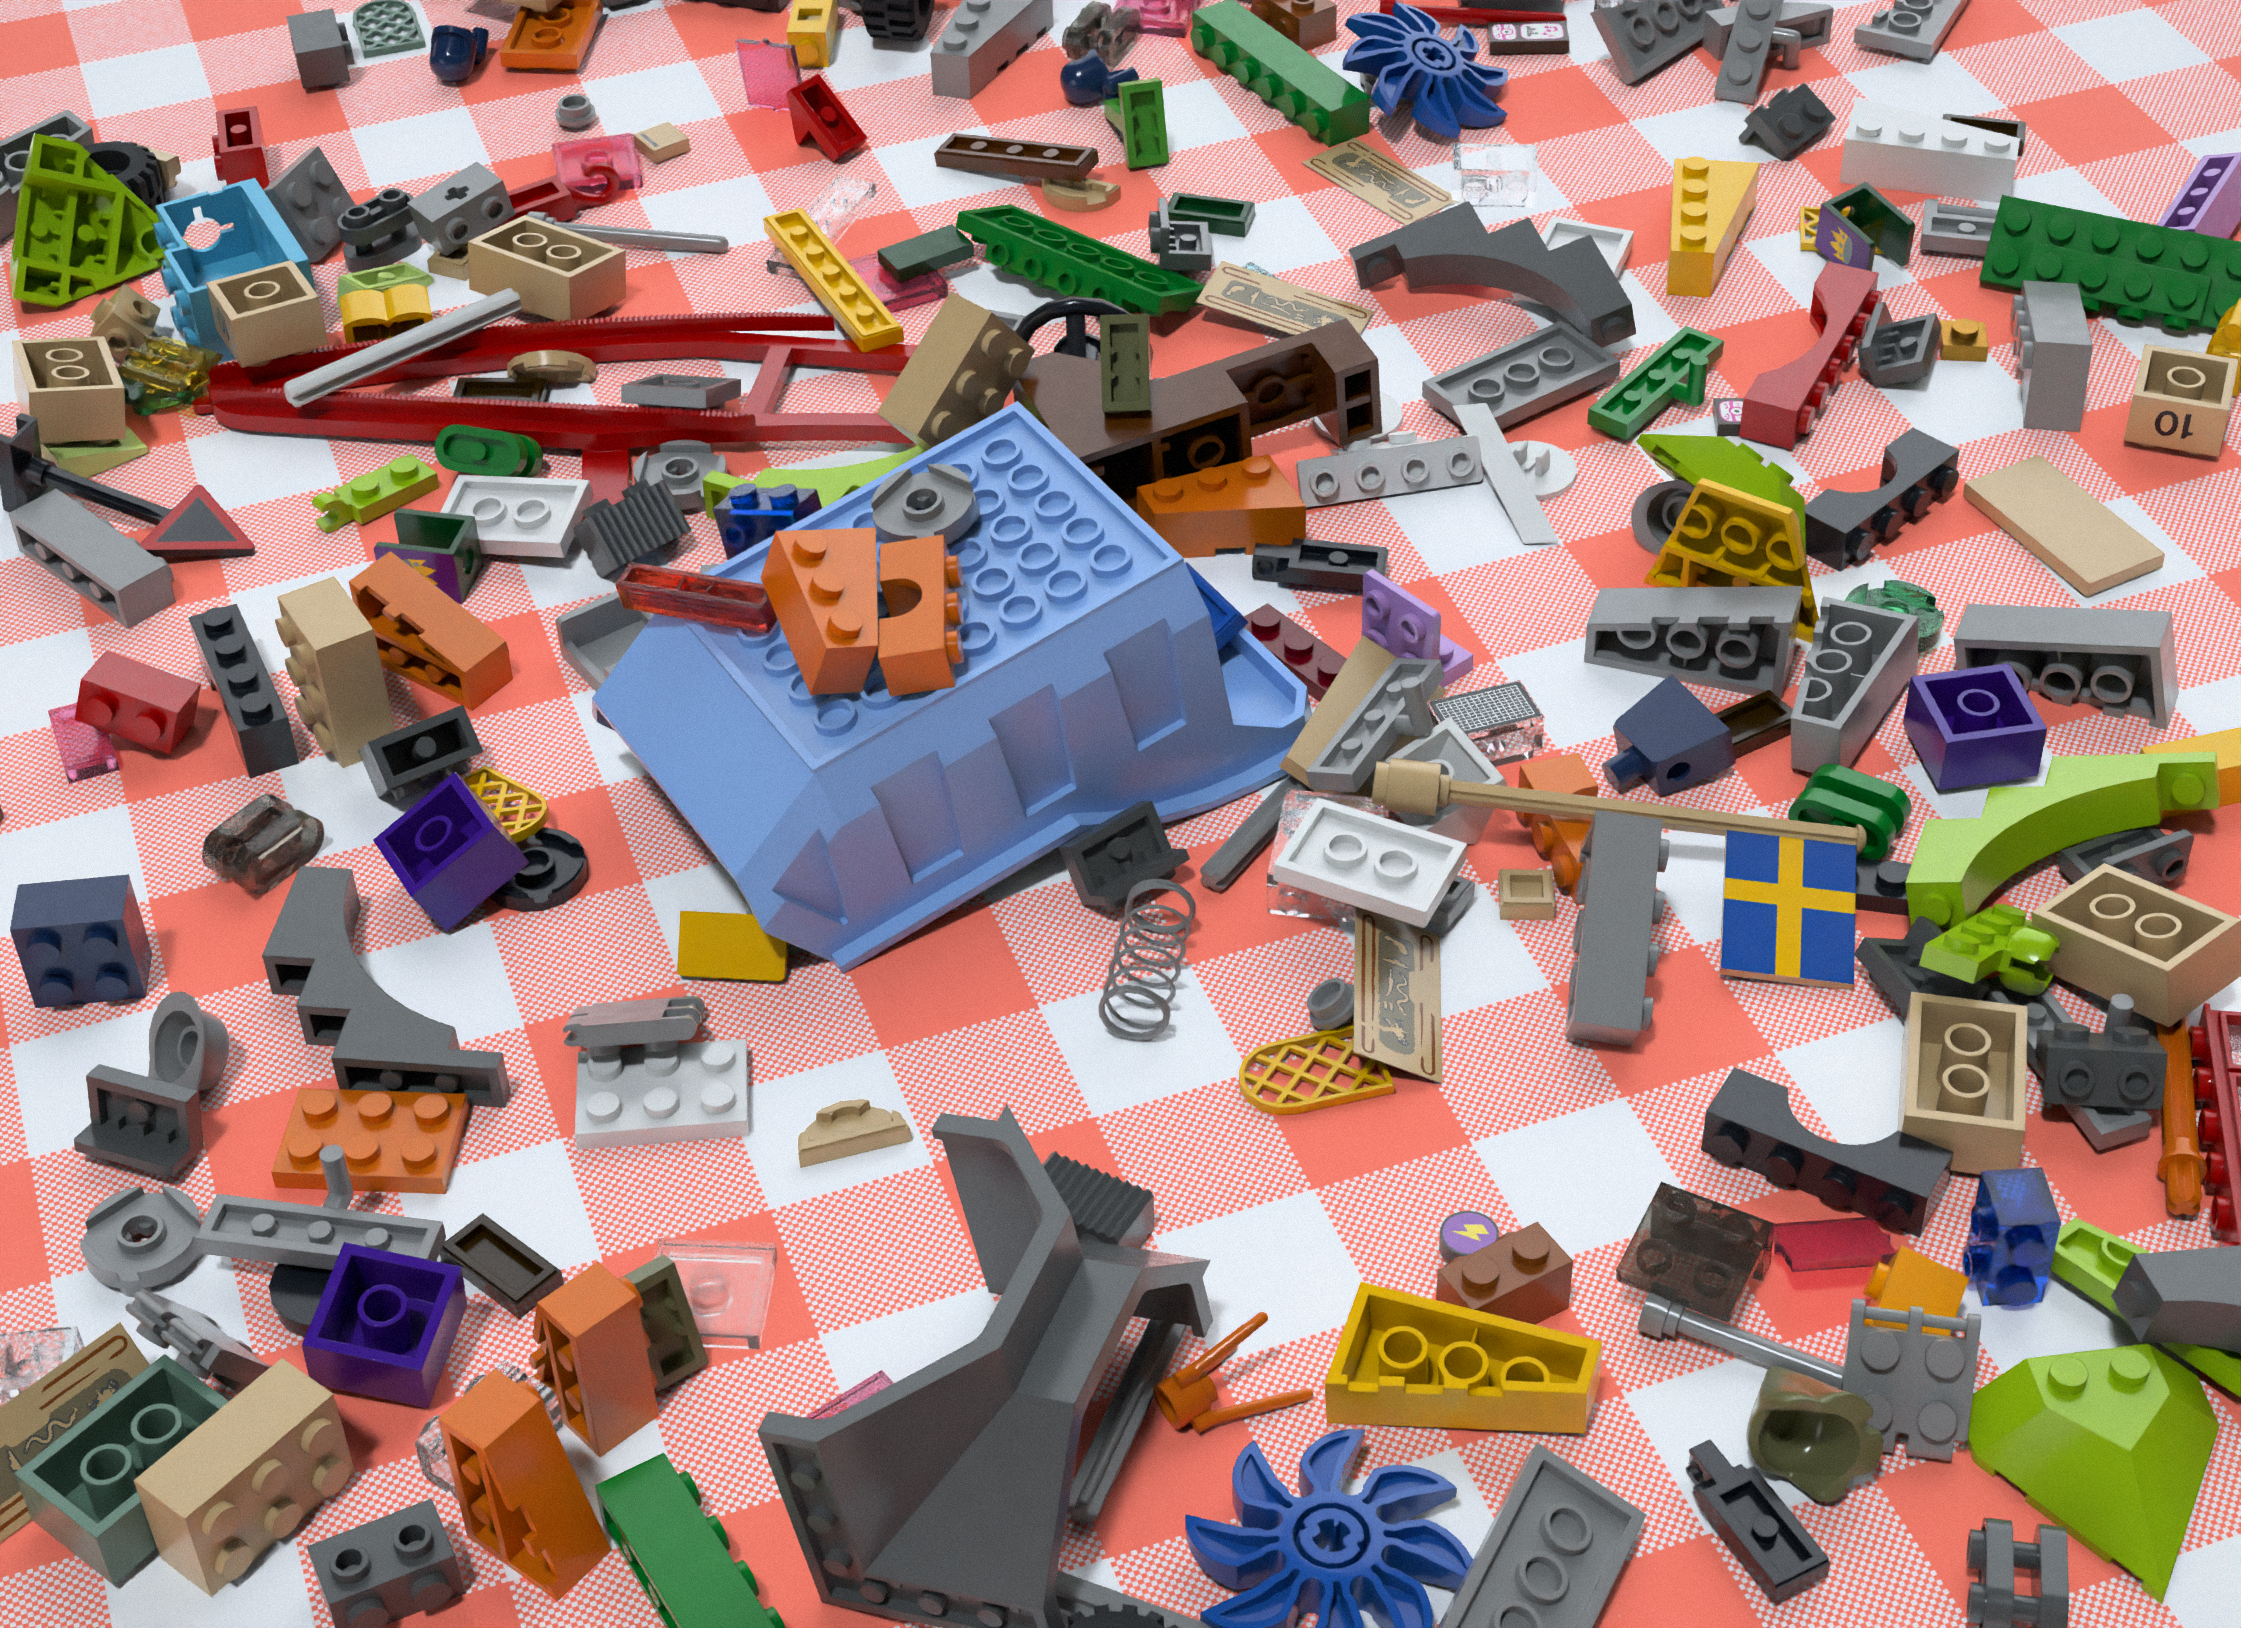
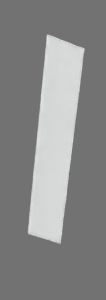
M1487 403L1452 406L1466 434L1476 435L1479 438L1481 463L1523 544L1559 542Z

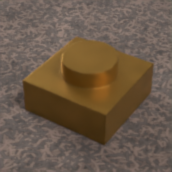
M1966 318L1955 321L1940 320L1942 329L1938 343L1941 360L1986 362L1989 345L1985 322Z

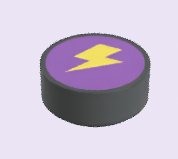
M1456 1212L1448 1216L1441 1224L1439 1234L1440 1253L1447 1262L1458 1256H1467L1494 1243L1499 1238V1229L1490 1217L1480 1212Z

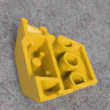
M1701 478L1680 513L1671 535L1662 546L1654 566L1648 572L1643 582L1658 588L1803 586L1796 638L1813 644V632L1816 621H1819V615L1812 590L1797 513L1792 508Z

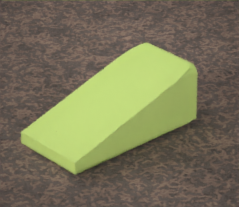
M407 262L341 275L338 277L337 306L340 308L339 298L353 291L376 290L385 292L392 287L404 284H418L427 287L433 284L434 277Z
M128 426L126 427V439H114L109 444L95 445L88 441H73L58 445L46 443L40 445L44 459L54 462L57 468L84 478L91 477L149 453L148 447Z

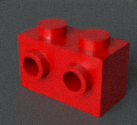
M257 106L216 111L218 135H212L218 181L226 180L227 185L256 178L264 190L270 184L266 144Z
M106 650L81 678L74 720L93 726L98 731L112 733L135 741L148 749L160 750L170 754L194 725L201 684Z

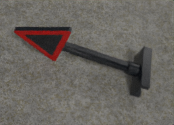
M20 413L16 417L17 433L12 438L0 434V490L4 511L12 512L37 499L47 487L51 486L156 525L140 543L143 549L155 557L255 555L254 543L203 485H195L174 508L168 509L57 468L54 462L42 458L37 418Z

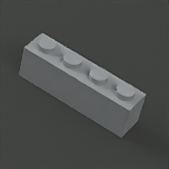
M55 488L8 513L20 552L125 628L130 629L176 603L171 582L174 581V575L168 563L163 558L155 557L147 552L134 538H127L117 531L107 519H100L87 510L80 500H73Z

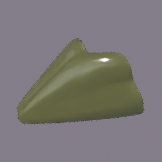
M1772 1366L1767 1370L1751 1410L1746 1431L1748 1450L1755 1463L1762 1470L1771 1475L1786 1477L1818 1501L1831 1502L1840 1499L1851 1479L1855 1476L1871 1472L1877 1466L1883 1450L1882 1434L1879 1430L1866 1423L1873 1416V1409L1864 1398L1781 1366Z

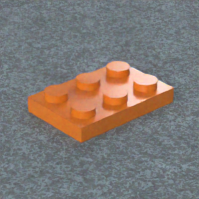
M563 0L553 10L548 12H536L532 8L521 6L500 50L501 66L515 67L519 70L554 68L557 71H569L579 69L603 12L602 0Z
M299 1088L271 1171L275 1188L328 1190L319 1153L328 1145H338L344 1152L353 1191L446 1194L470 1110L467 1095Z

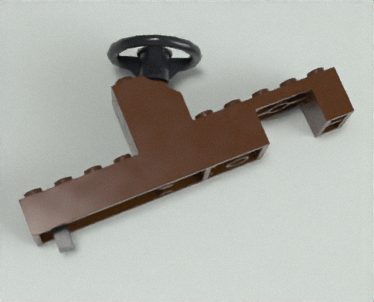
M1071 296L1046 302L1026 315L1015 330V333L1028 343L1037 329L1052 319L1066 316V336L1058 341L1054 347V352L1029 360L1026 371L1018 378L1013 387L1014 402L1018 401L1136 513L1137 487L1155 483L1161 479H1171L1199 472L1205 468L1218 467L1245 460L1253 456L1251 438L1316 416L1339 447L1382 433L1378 358L1347 318L1151 382L1152 412H1102L1100 339L1086 332L1085 315L1100 318V315L1130 314L1126 309L1101 298ZM1150 344V357H1151V367H1152L1153 349H1152V346H1151V344Z

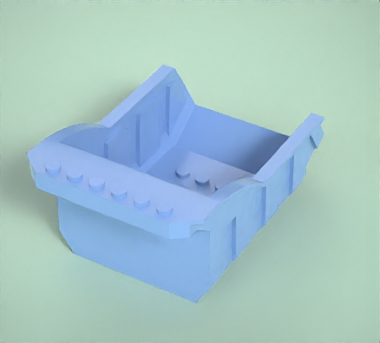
M1018 401L782 530L875 527L872 519L873 509L871 505L873 494L892 475L910 468L912 476L929 472L927 464H945L964 472L971 482L980 515L977 521L961 537L947 544L949 555L959 556L963 573V587L955 588V592H958L961 598L964 621L963 625L955 626V631L958 630L961 636L964 662L955 664V687L890 697L878 660L877 648L861 692L810 695L760 579L774 538L773 535L664 595L662 604L592 697L593 718L597 723L616 731L736 881L764 933L833 961L842 974L1082 832L1090 830L1139 801H1152L1160 822L1167 823L1223 805L1254 792L1288 774L1279 765L1312 715L1307 686L1245 627L1219 651L1217 650L1210 613L1184 562V558ZM876 532L879 630V619L890 618V614L879 582L880 544L885 543L878 537Z

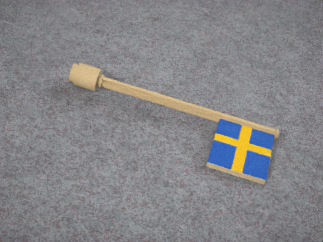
M1390 758L1389 763L1376 761L1371 804L1384 805L1385 811L1435 816L1436 806L1447 807V803L1592 820L1596 810L1663 819L1662 829L1725 836L1719 975L1852 991L1854 986L1856 855H1859L1864 850L1867 842L1866 831L1860 824L1853 828L1450 780V775L1440 774L1441 763Z

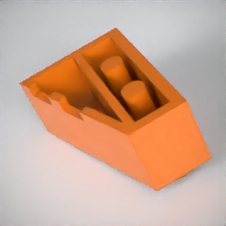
M1269 454L1252 456L1242 461L1218 467H1209L1199 472L1171 479H1161L1155 483L1137 487V514L1183 558L1215 557V549L1244 547L1245 555H1253L1256 543L1284 546L1291 545L1293 538L1306 539V505Z
M876 527L776 531L760 579L810 695L861 692L878 648Z
M494 1368L438 1417L467 1537L558 1602L606 1557L612 1549L547 1414L541 1395L529 1383L525 1381L516 1383Z

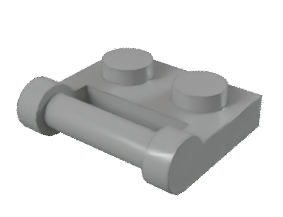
M1926 198L1920 249L1931 250L1938 254H1948L1951 252L1972 254L1985 259L1998 210L1938 204L1939 200Z

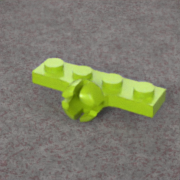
M1995 904L1993 908L1988 907L1926 943L1919 966L1972 984L1991 972L2000 971V981L2006 988L2029 996L2039 995L2046 989L2053 977V972L2049 970L2048 963L2042 961H2050L2054 952L2060 953V941L2052 932L2032 926V921L2026 919L2027 913L2010 905Z

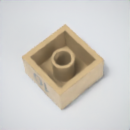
M293 260L206 283L216 330L242 368L247 366H264L270 363L272 359L290 354H307L316 347L328 344L319 296Z
M2144 344L2123 441L2135 442L2144 447L2158 446L2181 450L2191 455L2219 457L2239 359Z

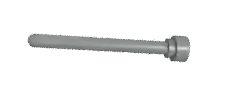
M530 211L527 215L604 243L708 252H724L729 246L728 239L722 235L557 222V219L550 217L547 212Z
M1655 1284L1652 1285L1639 1318V1331L1660 1339L1663 1338L1664 1334L1676 1337L1679 1332L1771 1367L1781 1366L1841 1389L1843 1366L1686 1309L1687 1302L1677 1299V1292Z

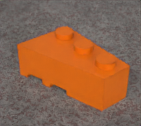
M389 551L348 581L353 602L374 629L382 667L459 705H464V707L472 711L513 680L506 640L393 552Z
M598 1261L537 1302L532 1338L538 1345L540 1344V1348L530 1354L529 1364L534 1370L537 1369V1373L528 1378L526 1382L533 1386L541 1395L545 1407L600 1458L654 1420L659 1414L654 1392L658 1383L650 1368L647 1349L650 1348L651 1344L647 1333L643 1329L640 1309L643 1307L642 1297L628 1278L624 1276L615 1277Z

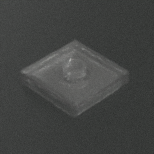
M659 1238L654 1259L664 1254L675 1262L703 1346L760 1349L778 1259L776 1243Z

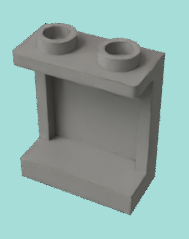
M640 582L634 583L557 617L555 621L561 656L595 692L598 691L654 615L648 605L646 588Z

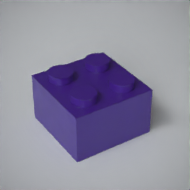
M2010 663L1911 676L1903 725L1938 790L2038 776L2047 727Z
M456 772L452 773L373 839L409 895L446 931L472 913L479 904L503 884L509 882L522 868L530 863L491 808Z
M344 1242L302 1343L309 1377L322 1386L429 1408L468 1305L462 1267Z

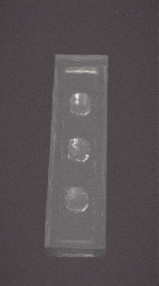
M837 174L806 211L833 245L838 242L877 194L876 181ZM778 247L766 259L767 273L804 280Z

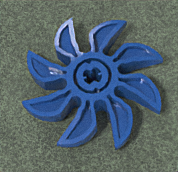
M1395 2L1392 8L1394 16L1376 12H1364L1348 17L1344 26L1361 39L1355 41L1349 47L1343 59L1342 68L1345 71L1371 74L1378 77L1372 88V98L1387 116L1391 117L1401 98L1409 100L1413 103L1411 115L1420 124L1438 134L1458 139L1461 133L1458 123L1473 127H1492L1504 122L1508 113L1491 100L1502 91L1508 80V70L1473 62L1479 51V43L1473 33L1460 23L1451 41L1445 40L1438 35L1441 25L1433 17L1413 6Z
M1346 1429L1327 1434L1307 1448L1299 1463L1298 1488L1302 1497H1295L1289 1493L1288 1488L1276 1477L1257 1443L1253 1440L1237 1457L1232 1474L1233 1506L1243 1527L1185 1515V1534L1188 1547L1201 1568L1212 1578L1236 1590L1251 1588L1200 1612V1621L1211 1628H1294L1299 1616L1313 1613L1319 1616L1315 1628H1364L1359 1610L1368 1612L1381 1628H1432V1607L1428 1595L1419 1581L1457 1590L1473 1558L1461 1541L1444 1527L1424 1518L1409 1519L1456 1498L1457 1487L1446 1478L1421 1467L1390 1465L1374 1469L1364 1483L1361 1493L1357 1495L1343 1493L1342 1490L1365 1438V1429Z

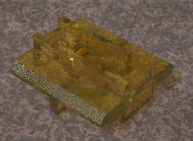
M146 335L144 336L145 343L139 348L132 346L128 348L130 358L119 365L118 373L120 376L144 383L146 393L153 394L159 388L176 394L187 386L193 392L210 379V368L220 362L223 355L164 335H159L158 337Z

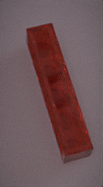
M634 562L628 564L615 583L623 608L768 634L778 620L763 584Z

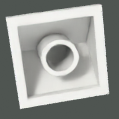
M1451 717L1433 727L1427 736L1418 737L1382 761L1389 763L1390 758L1441 763L1440 774L1450 775V780L1507 786L1505 778ZM1375 769L1367 778V781L1371 784L1372 787L1374 783ZM1447 803V807L1436 806L1435 816L1402 812L1394 813L1403 824L1467 844H1477L1494 809Z

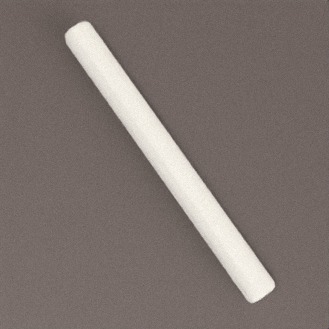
M507 288L290 380L283 387L285 397L294 407H300L520 312L522 309L520 296L511 288Z

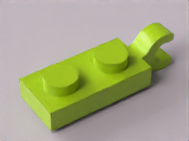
M412 454L396 458L391 463L366 475L358 476L351 482L334 489V495L331 493H321L311 500L312 505L322 513L328 511L325 516L316 519L315 523L326 533L338 530L343 524L353 519L363 525L438 489L437 472Z

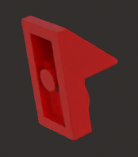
M819 73L789 89L786 93L795 141L798 145L814 137L832 162H835L863 146L868 139Z

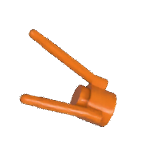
M1259 1312L1195 1362L1153 1386L1156 1402L1172 1427L1180 1429L1191 1423L1194 1430L1200 1434L1218 1423L1291 1406L1292 1404L1308 1401L1313 1398V1391L1309 1388H1304L1211 1410V1403L1218 1400V1393L1207 1372L1220 1364L1237 1349L1240 1343L1268 1321L1267 1313Z

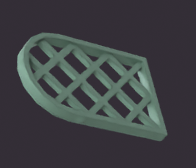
M374 0L359 6L353 12L352 26L355 29L364 58L426 48L416 12L409 3L403 0ZM389 7H393V8H398V9L395 11V10H391V9H388V8H389ZM371 10L374 11V12L371 13L370 15H366V14H365V13H367V12H369V11H371ZM381 13H384V14H388V15H389V16H388L387 18H385V19H382V18H378V17H377V16H379ZM397 17L405 19L401 23L393 21ZM413 21L414 26L408 25ZM369 22L378 23L374 28L366 26ZM385 26L394 27L389 32L381 30ZM400 30L410 31L405 36L396 34ZM360 31H364L367 33L362 36ZM375 34L383 36L379 40L370 39ZM417 34L419 39L412 38V37ZM390 38L398 40L394 44L385 43ZM364 43L370 44L371 46L366 49Z

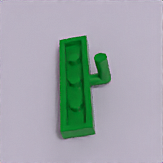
M1685 326L1588 409L1587 424L1603 430L1611 436L1627 440L1672 399L1693 407L1700 406L1705 399L1708 368L1723 356L1724 340Z

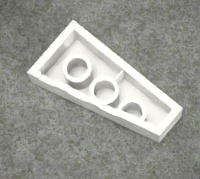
M1855 97L1845 137L1839 183L1860 185L1867 182L1876 188L2000 203L2002 195H2011L2020 138Z

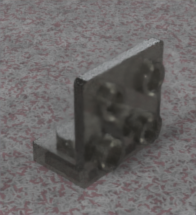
M1661 1181L1616 1268V1279L1631 1287L1654 1294L1723 1322H1728L1731 1320L1750 1279L1753 1278L1762 1282L1771 1265L1775 1223Z

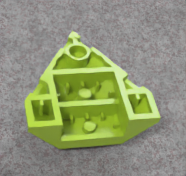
M37 133L33 135L19 191L10 261L12 299L57 308L162 267V260H165L163 251L166 249L159 247L153 230V224L159 222L157 214L113 174L109 175L89 157L91 154L77 142Z
M1641 434L1636 440V443L1642 447V450L1648 457L1655 462L1654 464L1674 480L1682 479L1695 488L1701 478H1705L1794 509L1799 518L1806 555L1805 498L1790 486L1795 478L1772 461L1765 467L1761 464L1764 458L1742 442L1739 446H1736L1722 436Z
M2140 1344L2024 1359L1973 1393L1966 1444L1972 1460L1977 1466L1992 1477L1998 1472L2027 1493L2025 1502L2057 1526L2065 1527L2070 1536L2107 1564L2114 1560L2119 1562L2143 1580L2141 1586L2143 1591L2163 1604L2220 1424L2198 1376L2150 1344Z

